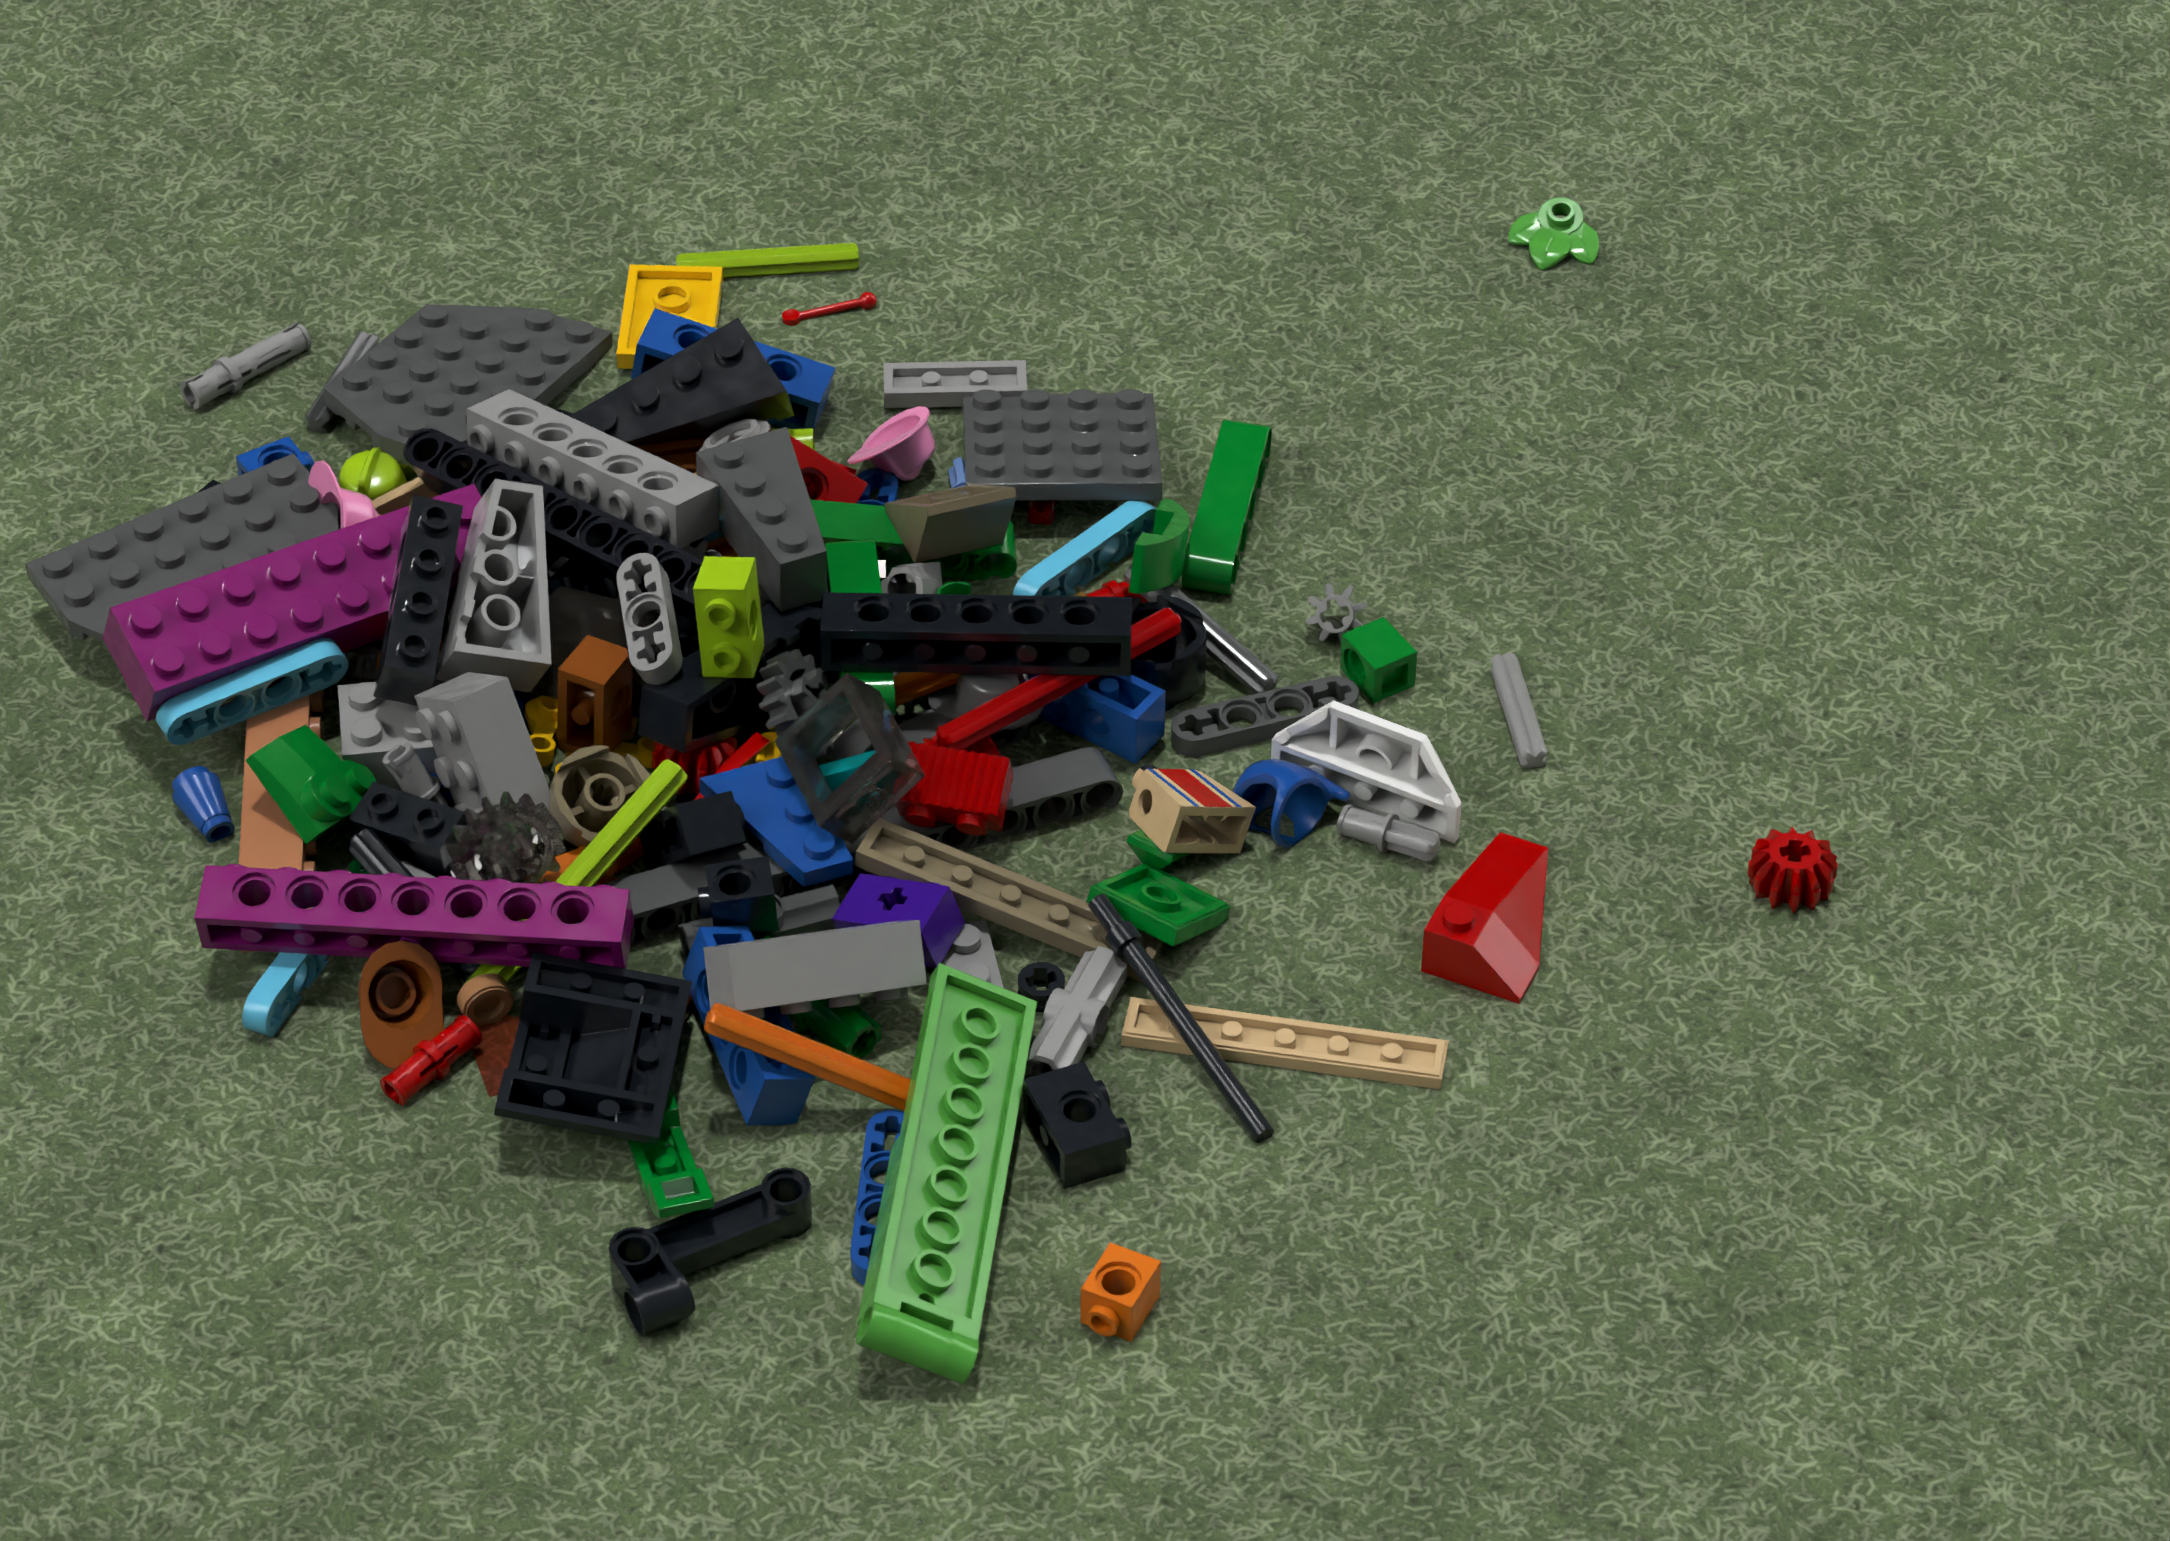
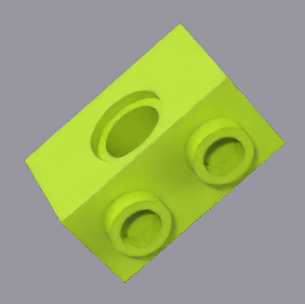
M704 556L693 587L703 677L754 678L765 645L755 557Z

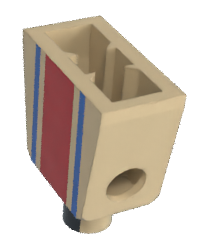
M1152 764L1144 765L1137 770L1132 780L1135 793L1129 808V817L1163 852H1241L1256 809L1254 805L1201 771L1194 769H1158Z

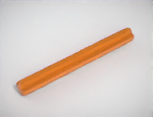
M714 1003L706 1015L704 1030L707 1034L905 1111L910 1078L722 1003Z

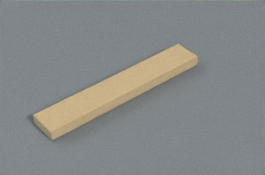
M1130 998L1121 1035L1122 1046L1194 1055L1155 1000ZM1184 1004L1224 1060L1441 1090L1449 1040Z

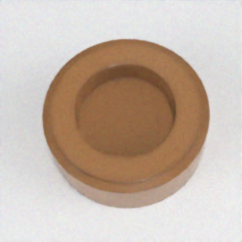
M492 973L472 978L462 986L457 995V1005L462 1015L470 1018L478 1026L501 1020L510 1011L514 1002L513 994L505 979L500 975Z

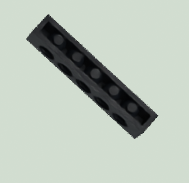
M824 592L820 628L821 671L1131 676L1132 597Z

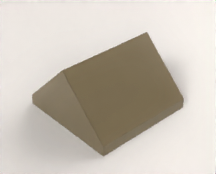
M970 484L887 502L884 505L888 518L914 563L1003 544L1017 496L1015 487Z

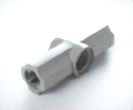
M1098 946L1096 950L1085 951L1065 988L1057 987L1053 990L1044 1010L1042 1028L1028 1052L1025 1069L1027 1076L1033 1077L1077 1064L1087 1047L1096 1048L1098 1044L1093 1043L1097 1034H1104L1109 1019L1110 1006L1127 978V964L1118 958L1113 950Z

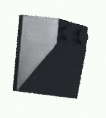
M533 952L523 990L520 1020L508 1068H504L494 1115L658 1145L692 981Z

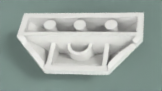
M1333 700L1277 732L1272 738L1271 759L1296 763L1316 771L1350 793V798L1344 802L1383 816H1387L1389 813L1397 814L1400 821L1437 832L1439 838L1453 843L1458 839L1461 801L1427 735Z

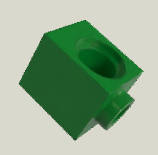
M1384 617L1342 634L1340 669L1373 704L1415 686L1417 651Z

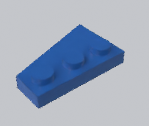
M798 753L700 778V793L704 797L732 790L735 802L739 804L744 813L745 828L764 843L763 851L803 887L853 874V858Z

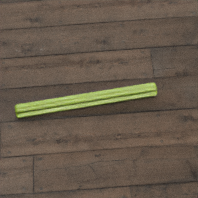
M669 759L662 761L555 882L568 886L593 887L687 782L688 776L677 763ZM481 964L465 983L476 976L488 973L500 975L508 982L522 966Z

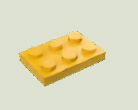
M630 264L616 352L617 368H633L637 343L654 308L717 328L723 287V267Z

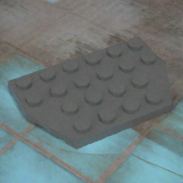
M426 304L324 387V405L336 415L344 417L346 423L354 430L362 428L371 436L372 446L379 447L382 452L404 460L403 450L407 440L414 433L422 429L431 428L438 430L468 445L467 408L508 389L547 406L604 356L612 346V332L594 327L585 321H573L553 315L545 309Z
M293 453L150 513L143 514L111 529L94 534L72 545L50 552L45 556L25 563L28 579L70 635L82 640L90 636L104 642L102 637L110 607L339 530L341 527L339 509L334 502L320 503L318 491L308 483L309 471Z

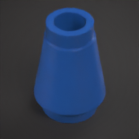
M204 766L191 767L181 772L172 783L173 803L209 843L231 836L235 826L232 822L219 776L210 772Z

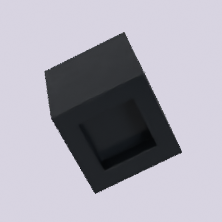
M769 856L705 865L707 887L697 888L701 919L712 918L713 927L748 926L752 934L779 931Z

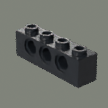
M413 494L402 527L373 697L418 706L414 696L431 689L436 673L463 505Z

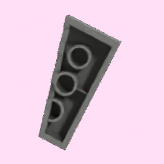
M787 427L734 442L722 443L716 447L696 452V475L719 485V530L739 557H755L758 583L778 610L784 612L823 600V594L827 592V551Z

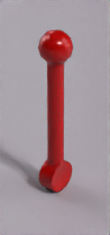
M864 292L857 299L801 312L796 309H788L782 313V321L786 325L793 326L802 320L859 307L870 310L876 306L877 298L872 292Z

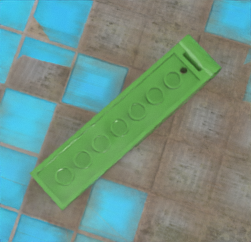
M939 963L930 977L900 1135L891 1147L857 1320L859 1327L856 1334V1344L963 1384L971 1373L978 1353L980 1327L1037 1001Z

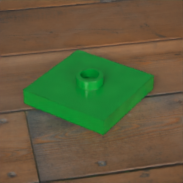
M1143 863L1092 885L1086 901L1089 904L1094 897L1106 894L1124 921H1131L1136 928L1171 946L1178 945L1222 925L1227 919L1231 907L1228 903L1148 863Z

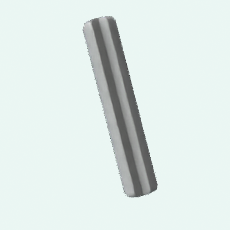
M1510 652L1505 655L1496 654L1491 659L1492 666L1490 671L1519 763L1525 769L1543 767L1547 762L1545 758L1547 749L1518 658Z

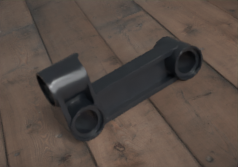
M784 1167L775 1169L764 1177L761 1185L714 1203L715 1207L689 1212L649 1229L630 1227L617 1232L609 1243L611 1283L625 1306L630 1321L638 1334L641 1336L647 1335L687 1319L696 1310L695 1301L689 1284L684 1277L685 1275L775 1239H791L806 1233L812 1223L811 1183L808 1176L795 1168Z

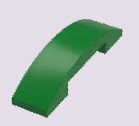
M1164 498L1161 500L1155 513L1153 534L1142 532L1135 543L1129 593L1141 594L1159 590L1174 583L1182 575L1190 518L1185 509L1173 500Z
M670 1088L658 1145L627 1140L641 1188L652 1212L657 1218L715 1207L714 1198L702 1167H696L680 1125L679 1108Z

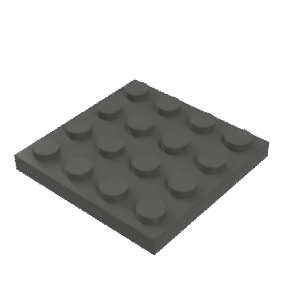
M1032 389L1024 391L1021 396H1001L995 390H979L973 396H963L965 485L980 484L1015 487L1016 501L1162 500V475L1153 393H1143L1135 389H1125L1118 393H1095L1086 389H1078L1070 393H1047L1043 390Z

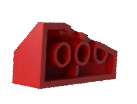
M1500 832L1443 896L1426 925L1423 936L1421 971L1520 1004L1540 965L1548 847Z

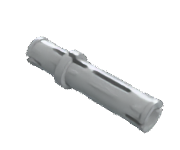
M295 322L230 358L223 356L213 361L211 368L181 382L180 392L189 407L198 409L226 392L232 395L242 389L243 383L285 362L287 359L309 350L312 346L310 335L302 324L298 325V322Z

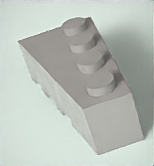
M495 479L473 511L434 679L449 681L467 672L508 677L512 690L531 692L552 665L543 486Z

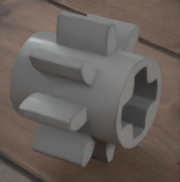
M1330 582L1325 584L1327 595L1325 599L1321 600L1315 596L1309 597L1308 601L1317 607L1316 615L1309 617L1305 621L1306 624L1318 623L1323 628L1319 637L1320 641L1328 638L1330 633H1338L1339 640L1341 641L1342 634L1347 632V628L1350 626L1356 628L1364 625L1356 619L1357 611L1363 610L1368 605L1367 602L1355 604L1350 598L1354 586L1349 585L1343 594H1336L1334 586ZM1336 599L1339 607H1348L1349 615L1342 618L1343 626L1337 627L1335 620L1330 619L1326 621L1324 612L1331 608L1330 600Z

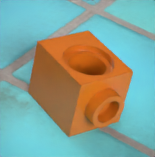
M1110 1242L1081 1287L1080 1323L1088 1325L1099 1335L1106 1337L1115 1335L1132 1341L1160 1296L1161 1261Z

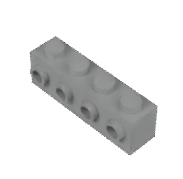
M919 920L892 921L703 947L710 1008L714 1003H722L759 1019L765 1018L764 1008L780 1005L781 1015L813 1011L812 1001L828 999V1008L861 1004L860 994L875 992L876 1001L908 997L907 987L927 984Z

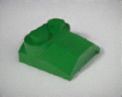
M306 725L279 736L245 760L306 845L349 824L348 818L373 781L376 782L375 776L369 768L354 761H342Z

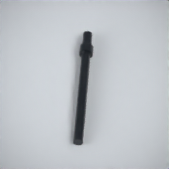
M1106 894L1094 897L1089 903V908L1107 932L1106 941L1117 957L1125 958L1255 1142L1258 1143L1272 1137L1274 1129L1142 946L1144 938L1131 921H1124Z

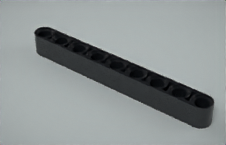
M431 428L422 429L414 433L407 440L403 450L406 462L425 486L439 495L475 484L482 497L495 479L543 486L546 548L616 583L617 571L627 558L638 553L652 554L668 574L674 611L697 623L693 587L703 559L438 430ZM642 576L641 584L638 587L642 593H645L648 590L645 587L644 576Z

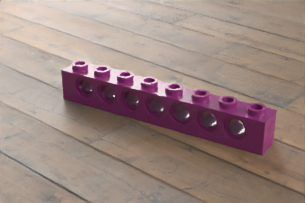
M228 864L226 866L205 865L194 916L202 948L369 958L373 952L387 943L407 941L422 946L432 954L437 962L529 967L532 953L537 952L624 969L627 967L634 923L630 890L610 885L586 887L568 886L557 882H544L542 884L515 883L504 879H491L489 881L462 880L451 876H439L436 878L409 877L398 873H386L383 875L356 874L345 870H333L331 872L302 871L293 867H281L278 869L249 868L240 864Z

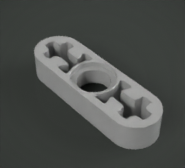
M638 553L630 556L620 565L616 576L630 662L645 682L657 685L671 680L679 672L683 660L668 574L655 556L649 553ZM642 576H644L645 587L648 590L645 593H642L638 587L641 584ZM651 610H661L659 618L653 624L646 627L638 626L639 620L645 613ZM652 644H657L661 650L657 655L656 662H654V650L650 646Z

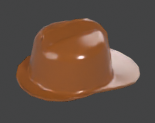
M407 941L387 943L373 952L363 966L357 991L361 1031L364 1044L373 1058L387 1068L395 1069L413 1055L412 1050L416 1044L422 1040L430 1041L443 1030L440 967L432 954L416 943Z

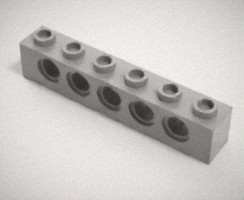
M510 389L466 409L467 441L469 446L659 539L682 548L719 529L718 484Z

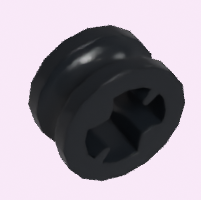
M1048 962L1028 964L1018 974V994L1037 1001L1036 1012H1044L1047 1001L1055 988H1065V975L1063 971L1056 965ZM1035 984H1046V989L1048 990H1037V985Z

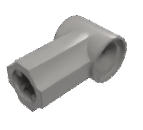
M941 562L902 564L893 567L887 578L881 581L882 593L935 594L936 590L942 586Z

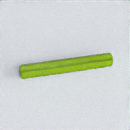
M852 242L680 253L676 256V266L723 267V278L844 271L858 269L859 251L857 244Z

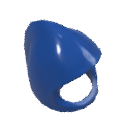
M1279 759L1262 760L1251 764L1239 776L1232 789V792L1256 807L1248 830L1265 832L1272 836L1277 845L1284 848L1294 846L1313 831L1321 820L1330 799L1347 801L1351 796L1348 791L1316 771ZM1269 806H1273L1271 831L1255 824V816ZM1282 812L1293 821L1295 838L1280 834L1279 827Z

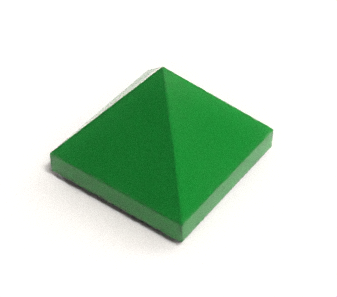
M1142 829L1129 834L1126 841L1142 863H1148L1160 870L1190 854L1163 852Z

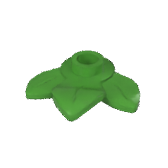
M1565 197L1549 199L1541 205L1538 212L1526 214L1518 218L1512 224L1508 236L1509 244L1529 246L1530 256L1539 270L1552 268L1568 254L1578 262L1592 265L1597 259L1599 252L1597 232L1583 222L1584 213L1581 206L1574 200ZM1561 215V216H1566V217H1564V218H1558V217H1556V216Z

